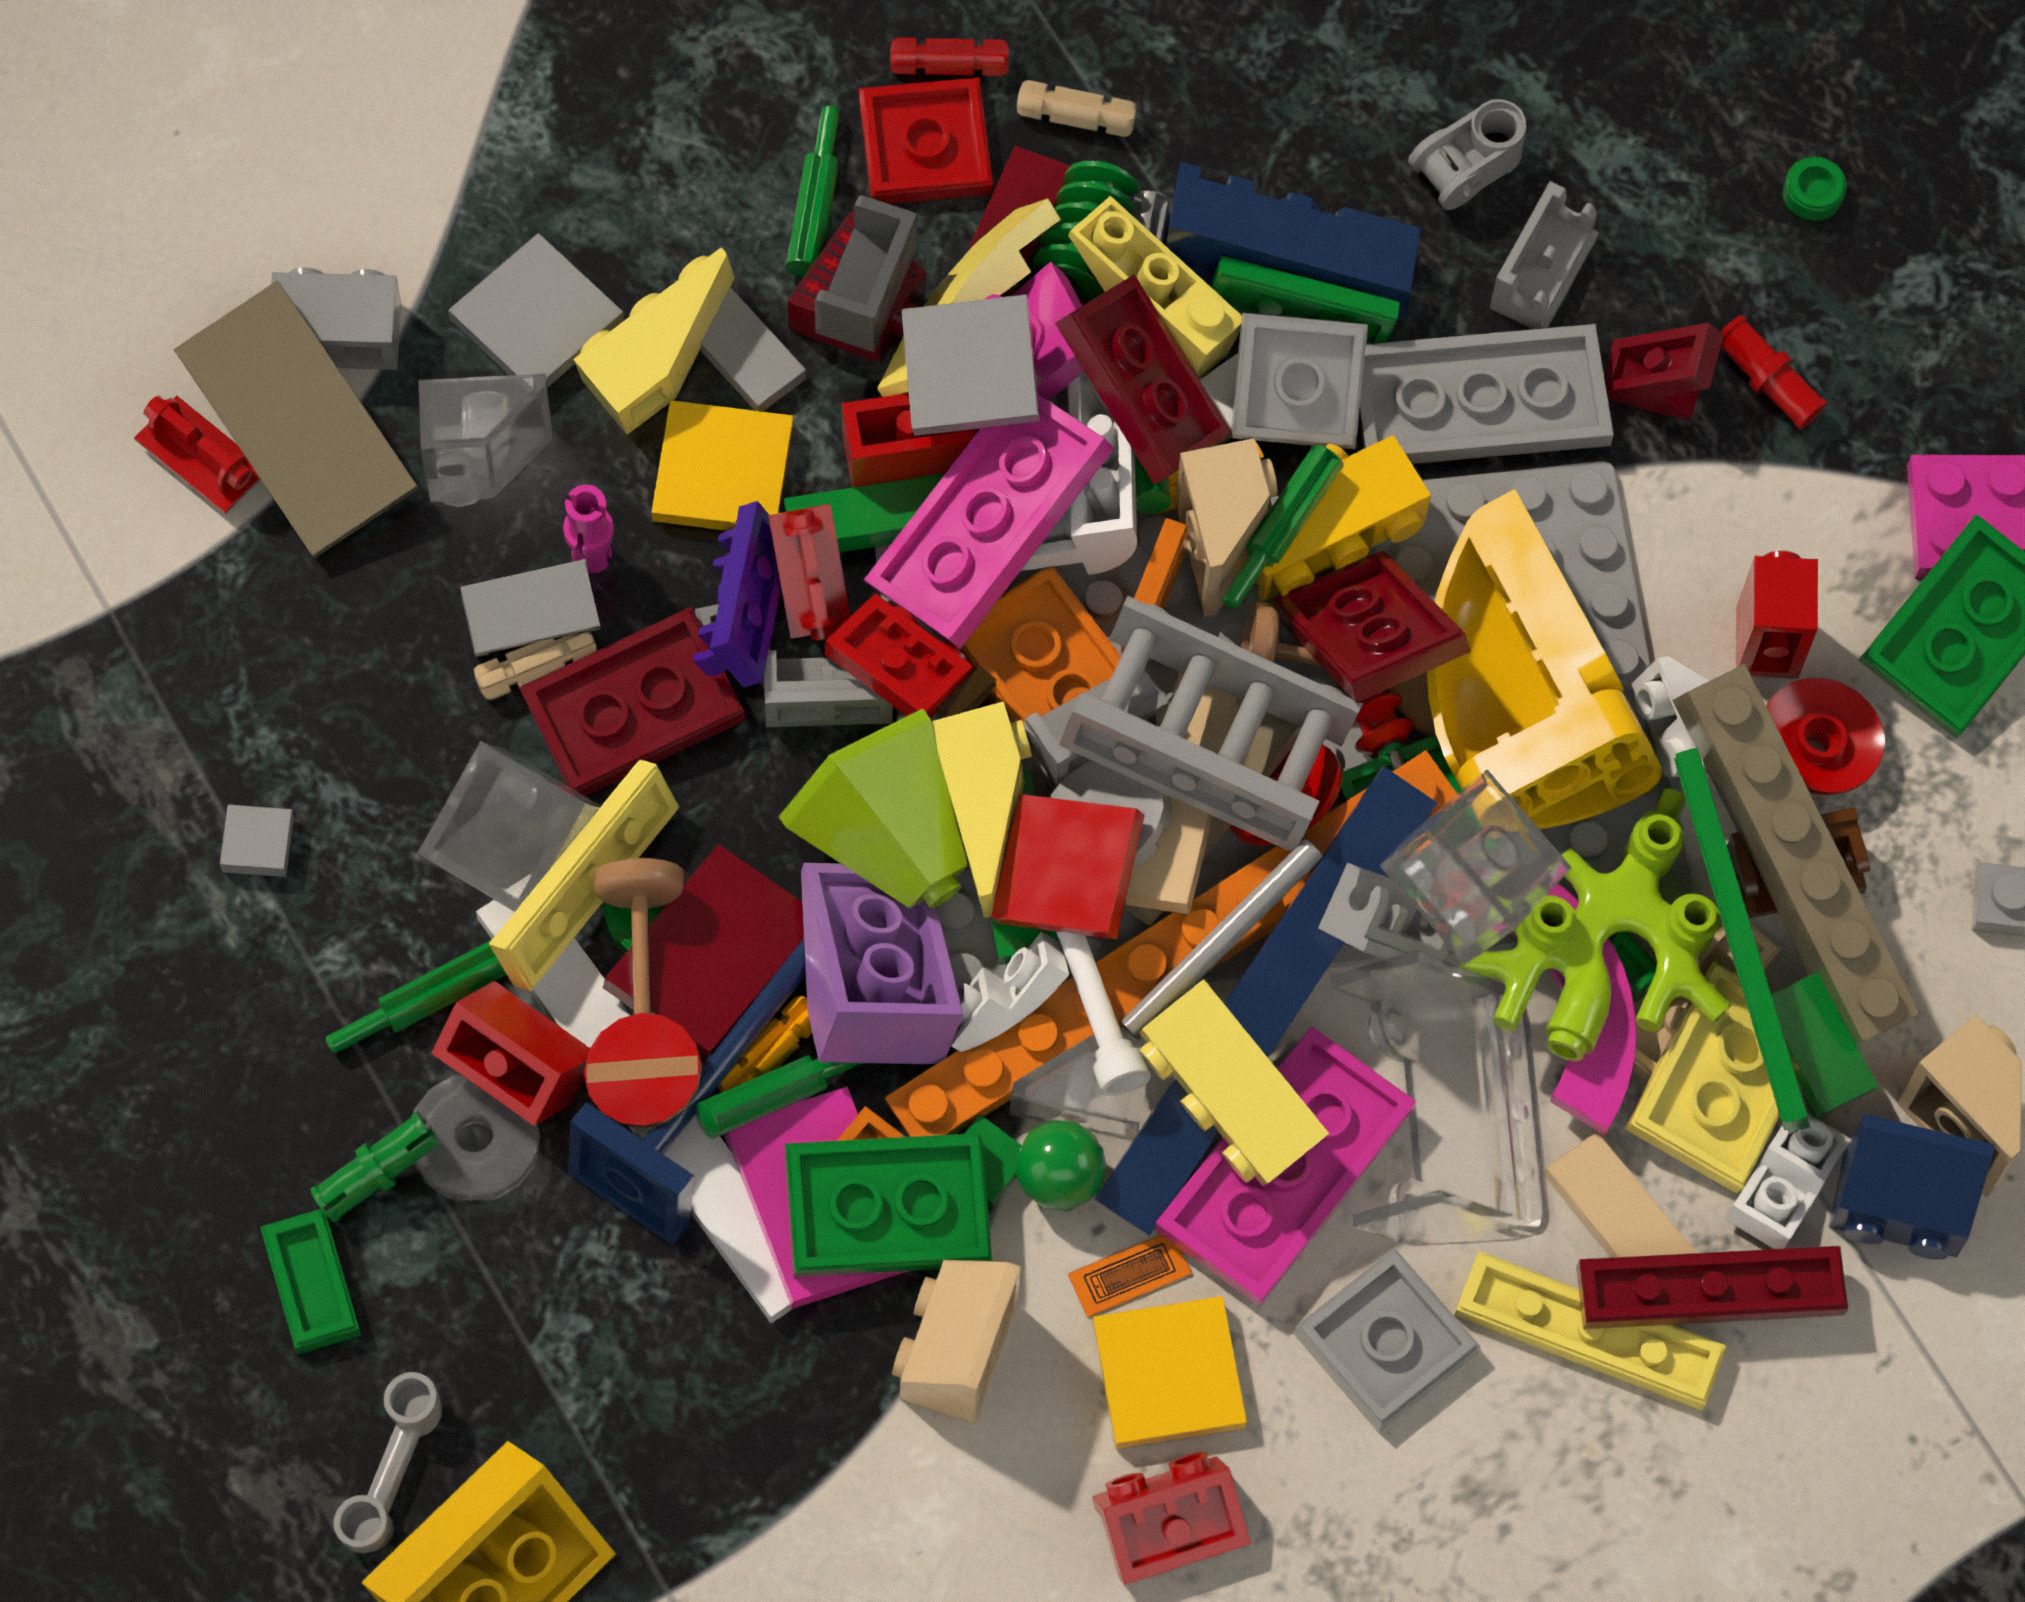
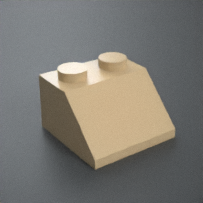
M1255 438L1180 453L1174 506L1178 521L1187 525L1188 539L1186 552L1203 618L1215 616L1224 604L1223 595L1251 555L1247 552L1245 546L1272 508L1270 497L1277 496V482L1270 459L1260 460Z
M1976 1014L1919 1062L1897 1104L1919 1127L1995 1145L1982 1194L1988 1198L1997 1190L2021 1151L2022 1061L2016 1056L2015 1045L2008 1035L1995 1025L1988 1026Z
M944 1260L937 1280L929 1277L924 1279L914 1309V1315L923 1317L915 1340L903 1338L892 1370L893 1376L901 1378L900 1400L974 1425L976 1424L1018 1305L1021 1266L1010 1262Z

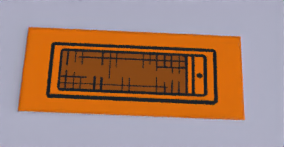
M1162 1235L1067 1273L1087 1317L1192 1274L1181 1249Z

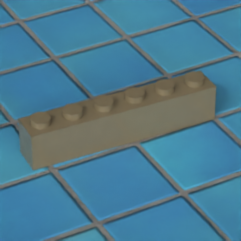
M1743 664L1673 699L1672 701L1695 747H1698L1700 757L1809 975L1818 972L1855 1043L1865 1042L1920 1014L1746 665Z

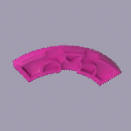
M1543 874L1522 905V907L1527 909L1535 899L1545 895H1553L1566 900L1575 911L1579 901L1565 888ZM1542 920L1546 925L1556 927L1553 923ZM1508 929V932L1517 938L1516 934ZM1609 938L1604 943L1602 951L1611 981V1004L1606 1023L1594 1051L1585 1054L1581 1061L1567 1060L1561 1080L1550 1100L1551 1103L1606 1136L1617 1117L1627 1092L1636 1048V1018L1632 993L1624 967ZM1547 969L1558 989L1563 990L1565 978L1562 973L1555 969Z

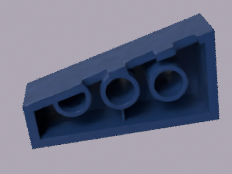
M1180 161L1169 223L1167 248L1205 283L1210 284L1222 255L1400 302L1398 320L1405 321L1412 287L1420 227L1344 207L1338 210L1335 215L1323 212L1321 206L1314 202L1312 197L1290 192L1285 198L1274 199L1254 193V181L1230 175L1226 185L1200 178V166Z

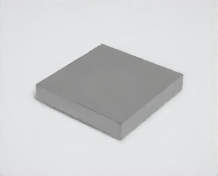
M539 233L448 310L450 320L533 399L575 364L573 359L580 355L583 345L592 336L603 330L611 331L624 321L623 311Z
M1027 294L901 309L911 425L914 436L1040 421L1030 308Z
M1242 313L1231 422L1232 434L1230 437L1237 439L1255 438V440L1321 445L1325 447L1327 444H1334L1340 448L1355 449L1368 325Z
M1395 1248L1295 1326L1293 1331L1295 1337L1378 1433L1478 1354L1481 1347Z

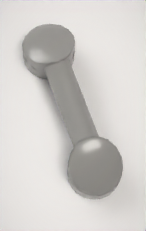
M416 1372L401 1374L394 1378L385 1390L384 1406L396 1426L368 1495H358L347 1499L340 1505L334 1517L335 1533L351 1551L358 1553L374 1552L386 1546L393 1537L395 1527L394 1521L389 1516L390 1509L419 1437L429 1434L437 1426L442 1413V1402L439 1392L432 1381L423 1374Z

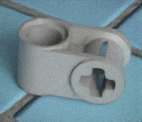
M1506 100L1488 101L1451 126L1441 129L1424 139L1410 154L1408 163L1414 171H1422L1440 193L1439 203L1445 210L1455 209L1465 204L1487 185L1506 173L1511 172L1519 164L1525 140L1526 118L1522 110L1512 102ZM1498 132L1506 135L1510 140L1503 143H1495L1489 141L1484 136L1489 133Z

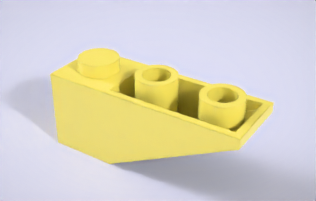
M1110 196L1069 232V238L1105 292L1133 274L1137 277L1199 380L1228 355L1241 330L1242 315L1115 199Z
M722 248L709 257L700 256L691 261L681 271L679 280L660 294L652 293L642 298L632 308L629 318L611 331L603 330L592 336L583 345L580 355L573 359L584 384L627 435L668 405L670 400H674L677 397L701 348V341L735 278L728 256Z

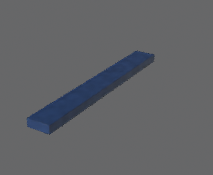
M1385 766L1380 768L1324 852L1323 858L1316 864L1224 1002V1005L1267 1057L1270 1056L1345 943L1318 927L1347 863L1389 877L1438 803ZM1175 1078L1094 1197V1200L1147 1236L1151 1235L1157 1220L1175 1199L1218 1134L1214 1126L1204 1132L1191 1118L1180 1102L1188 1094Z

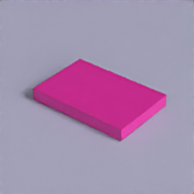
M848 1087L799 1101L724 1134L791 1309L908 1272L793 1277L784 1146L785 1143L837 1141L858 1116Z

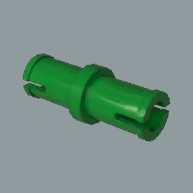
M417 1111L412 1114L410 1119L373 1146L368 1142L364 1143L355 1150L357 1155L355 1159L322 1183L316 1184L310 1189L320 1208L322 1209L324 1206H327L328 1210L325 1211V1214L328 1218L336 1223L341 1219V1216L381 1188L387 1192L397 1184L396 1176L433 1149H437L442 1145L432 1126L426 1128L424 1125L427 1123V1120L421 1113Z

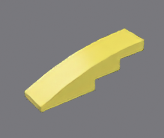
M1049 199L1015 209L973 245L936 287L923 307L984 300L993 294L1001 295L1028 275L1031 271L1019 250L1061 220ZM904 336L877 388L882 397L909 392Z

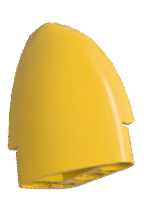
M1516 489L1480 507L1467 521L1457 541L1435 599V603L1466 633L1470 653L1427 671L1428 696L1436 736L1444 757L1478 823L1484 830L1494 832L1545 829L1596 816L1646 794L1659 783L1663 775L1662 767L1623 692L1624 688Z

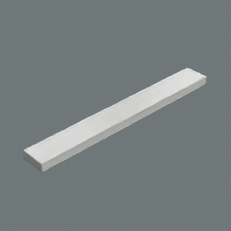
M530 877L476 911L478 921L491 939L496 936L536 887ZM575 938L531 991V994L551 1021L588 1047L592 1046L601 1031L616 1020L631 1016L619 999L603 989V976ZM695 1115L664 1155L694 1175L691 1214L770 1323H773L792 1310L732 1152L720 1136L715 1139L707 1137L702 1131ZM629 1127L632 1133L641 1140L652 1128Z

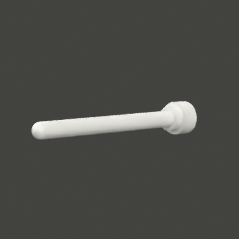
M1056 931L1099 1046L1095 1053L1097 1062L1094 1064L1093 1070L1102 1094L1106 1096H1119L1139 1089L1151 1078L1149 1067L1139 1051L1140 1048L1134 1047L1131 1040L1123 1038L1086 936Z

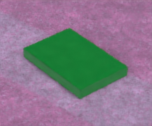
M1975 514L1858 659L1860 663L1956 739L1965 731L2025 656V551L1978 514Z
M982 1133L785 1143L784 1160L793 1277L941 1269L944 1260L992 1262Z

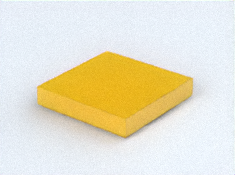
M670 400L651 512L652 521L727 531L735 528L739 506L758 501L769 515L780 513L794 425L793 415Z
M1223 1296L1093 1316L1092 1325L1115 1449L1246 1429L1247 1419Z

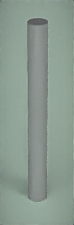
M1304 839L1120 1021L1121 1024L1139 1040L1141 1038L1139 1033L1142 1028L1186 994L1323 858L1318 849L1307 839Z

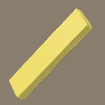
M639 760L489 943L514 987L531 992L603 903L594 891V871L601 865L613 861L639 858L679 809V805L656 764Z
M1480 1251L1477 1253L1454 1315L1465 1321L1700 1411H1703L1726 1349L1724 1344L1674 1325L1583 1329L1579 1289Z

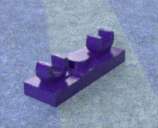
M758 501L739 506L735 528L723 532L718 537V542L728 552L727 556L719 557L713 561V566L722 575L721 584L718 587V611L715 623L705 625L698 632V636L709 649L693 655V661L706 676H716L728 669L743 687L763 681L781 591L768 518L769 514Z

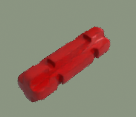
M895 38L891 44V69L896 74H916V68H925V74L973 75L974 69L982 70V76H1003L1008 70L1009 48L1004 40L983 39V45H974V39L926 38V44H917V38Z

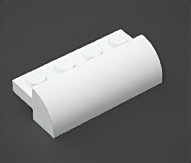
M1084 371L1049 402L1104 437L1114 447V450L1021 571L1083 562L1088 575L1098 574L1123 564L1133 555L1137 547L1135 453Z

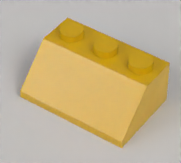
M507 1441L361 1583L377 1602H568L616 1554L548 1469Z

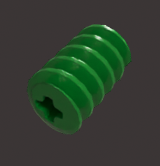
M1100 161L1078 162L1072 164L1066 170L1064 186L1058 191L1056 207L1054 208L1061 220L1043 232L1041 248L1035 253L1033 258V269L1036 274L1050 262L1066 274L1078 299L1084 302L1093 300L1103 294L1104 290L1069 238V232L1110 196L1133 215L1134 203L1129 197L1140 195L1141 188L1136 179L1125 170L1113 164Z

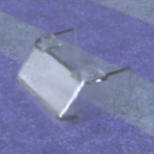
M1417 949L1331 976L1332 989L1370 1003L1371 1016L1368 1021L1370 1037L1374 1045L1388 1057L1404 1063L1407 1095L1417 1101L1414 1111L1409 1116L1415 1180L1410 1179L1395 1184L1390 1191L1389 1200L1386 1205L1352 1214L1353 1227L1409 1246L1518 1241L1545 1232L1549 1223V1204L1530 1020L1527 1009H1525L1516 1031L1501 1029L1493 1023L1492 1019L1505 992V984Z

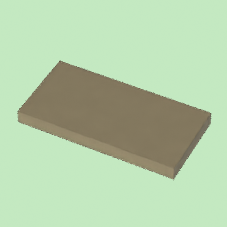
M278 280L173 349L314 558L419 489Z

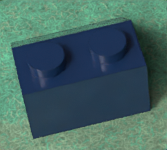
M1864 1114L1843 1153L1829 1227L1844 1230V1235L1847 1238L1859 1243L1880 1244L1883 1240L1907 1245L1912 1254L1926 1259L1942 1260L1946 1259L1948 1255L1957 1257L1969 1239L1995 1145Z

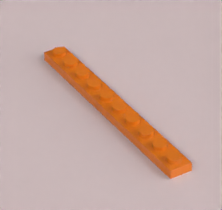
M1426 750L1393 771V773L1438 802L1414 839L1462 809L1461 798ZM1366 789L1324 815L1316 824L1305 831L1300 843L1307 839L1323 855ZM1279 846L1274 847L1193 899L1190 914L1171 913L1095 962L1120 1029L1124 1027L1120 1021L1291 853L1290 851ZM1314 867L1209 971L1272 932ZM1072 977L1062 983L1037 1009L1004 1033L964 1052L956 1051L886 1096L887 1105L908 1137L958 1134L972 1125L979 1115L986 1116L1098 1044L1074 978Z

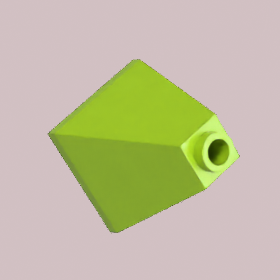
M924 709L830 754L779 816V819L787 829L909 909L923 901L927 903L930 909L936 908L953 897L962 888L956 878L968 864L938 755L931 720Z

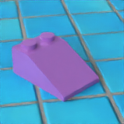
M804 863L801 870L807 1008L819 1062L938 1064L946 1059L963 1017V1011L937 907L930 909L927 903L923 901L909 909L843 864Z

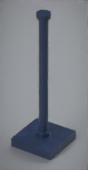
M804 938L702 1064L698 1091L684 1111L667 1123L652 1126L642 1140L587 1102L570 1122L568 1175L672 1246L676 1245L690 1226L694 1175L666 1157L664 1153L696 1115V1104L708 1099L806 977Z

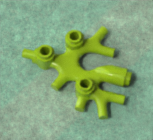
M1674 789L1663 790L1655 811L1646 812L1636 823L1623 850L1624 861L1613 872L1607 874L1598 873L1572 848L1568 849L1558 858L1553 866L1572 884L1578 894L1579 902L1575 911L1566 900L1553 895H1545L1535 899L1527 909L1502 897H1496L1487 920L1513 931L1517 936V946L1512 950L1498 952L1462 950L1460 957L1461 976L1496 978L1505 984V992L1492 1019L1496 1026L1507 1031H1516L1542 972L1546 969L1558 970L1565 978V985L1545 1029V1034L1549 1038L1546 1046L1553 1054L1560 1058L1574 1062L1581 1061L1585 1054L1594 1051L1606 1023L1611 1004V981L1602 954L1603 946L1609 936L1624 931L1636 933L1647 940L1655 951L1657 959L1655 975L1635 1019V1023L1640 1028L1650 1032H1658L1671 1002L1678 997L1689 999L1712 1023L1717 1022L1730 1009L1732 1005L1706 980L1700 971L1698 957L1705 953L1720 926V914L1717 907L1710 899L1699 894L1683 895L1671 905L1663 900L1659 892V879L1671 870L1683 846V826L1679 822V818L1686 804L1684 794ZM1651 839L1658 841L1660 844L1653 842ZM1687 919L1694 921L1698 925L1691 924ZM1542 920L1549 921L1556 927L1548 926Z

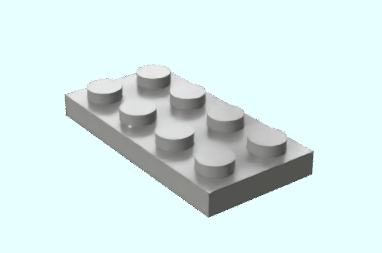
M1596 325L1366 344L1358 418L1362 449L1394 435L1410 462L1415 464L1611 446L1613 429Z

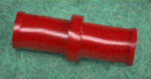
M1739 315L1721 331L1724 335L1721 348L1751 378L1748 384L1757 394L1764 392L1795 423L1794 425L1799 430L1803 429L1823 411L1828 402L1821 398L1790 366L1793 359L1785 351L1777 353L1746 322L1747 319L1743 315Z

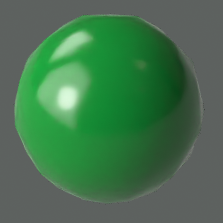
M1051 1120L1033 1128L1024 1139L1017 1159L1016 1178L1025 1194L1045 1209L1071 1211L1090 1201L1099 1192L1107 1170L1103 1147L1094 1134L1077 1122Z

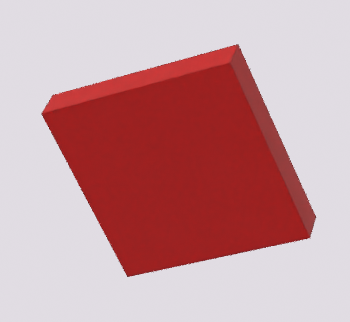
M979 78L859 88L860 113L870 197L872 199L887 204L993 194Z
M1019 794L991 918L1004 925L1117 939L1145 815L1137 808Z

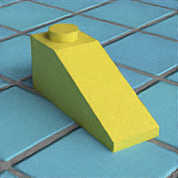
M1004 701L931 721L938 755L984 918L991 917L1019 794L1023 793L1025 780L1021 760L1032 757L1023 722L1019 720L1010 723Z

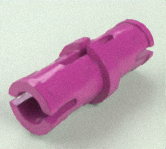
M585 484L573 488L568 493L570 500H565L567 516L564 521L563 531L565 541L572 549L573 562L585 559L587 572L593 574L601 572L609 565L607 558H612L610 543L613 540L614 526L612 517L606 511L607 505L602 491L595 486Z

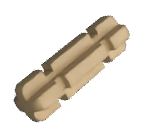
M1031 80L1024 81L1020 88L1017 112L1021 116L1041 119L1042 114L1050 115V122L1094 131L1098 130V126L1107 127L1106 133L1123 137L1129 136L1133 130L1137 110L1136 104L1132 101L1113 97L1111 103L1103 101L1104 95L1056 86L1055 91L1047 90L1048 84Z
M587 630L565 635L556 640L552 638L530 643L506 653L505 657L507 660L501 663L498 662L497 658L477 665L474 668V675L482 695L486 700H494L511 693L509 686L517 683L520 689V687L564 667L565 663L571 660L575 662L596 652L597 648L591 632Z

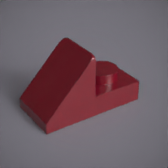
M1710 323L1613 340L1604 372L1607 398L1676 418L1690 419L1694 412L1699 390L1710 388L1724 335Z

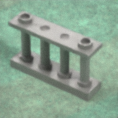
M1128 596L1109 640L1126 648L1101 700L1081 692L1059 745L1292 852L1299 845L1319 803V800L1303 794L1301 791L1325 739L1339 746L1343 745L1362 703H1355L1352 698L1345 696L1335 687L1312 681L1179 620L1156 605L1145 604ZM1149 658L1184 674L1160 727L1124 711ZM1207 685L1226 694L1235 695L1237 699L1243 701L1219 754L1183 738ZM1266 712L1301 728L1278 781L1242 765Z

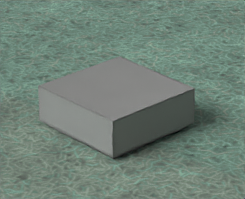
M228 805L220 859L222 872L286 877L294 820L292 809Z

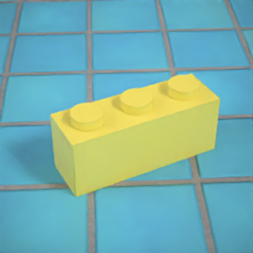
M1204 979L1140 1031L1139 1035L1146 1044L1139 1051L1148 1065L1162 1080H1165L1171 1074L1188 1094L1180 1101L1182 1106L1204 1132L1214 1126L1230 1145L1222 1154L1244 1182L1248 1183L1256 1177L1262 1186L1267 1185L1329 1134Z

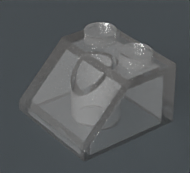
M546 374L419 380L421 452L431 502L442 501L450 506L462 507L472 505L479 499H493L553 439Z
M480 741L417 854L515 912L601 806L506 749Z
M1488 769L1479 774L1415 829L1380 865L1399 891L1410 900L1434 928L1441 940L1452 949L1464 965L1514 931L1572 868Z

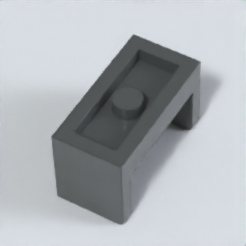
M858 196L854 206V229L828 292L820 290L815 300V330L817 334L868 351H875L917 248V213L866 196Z

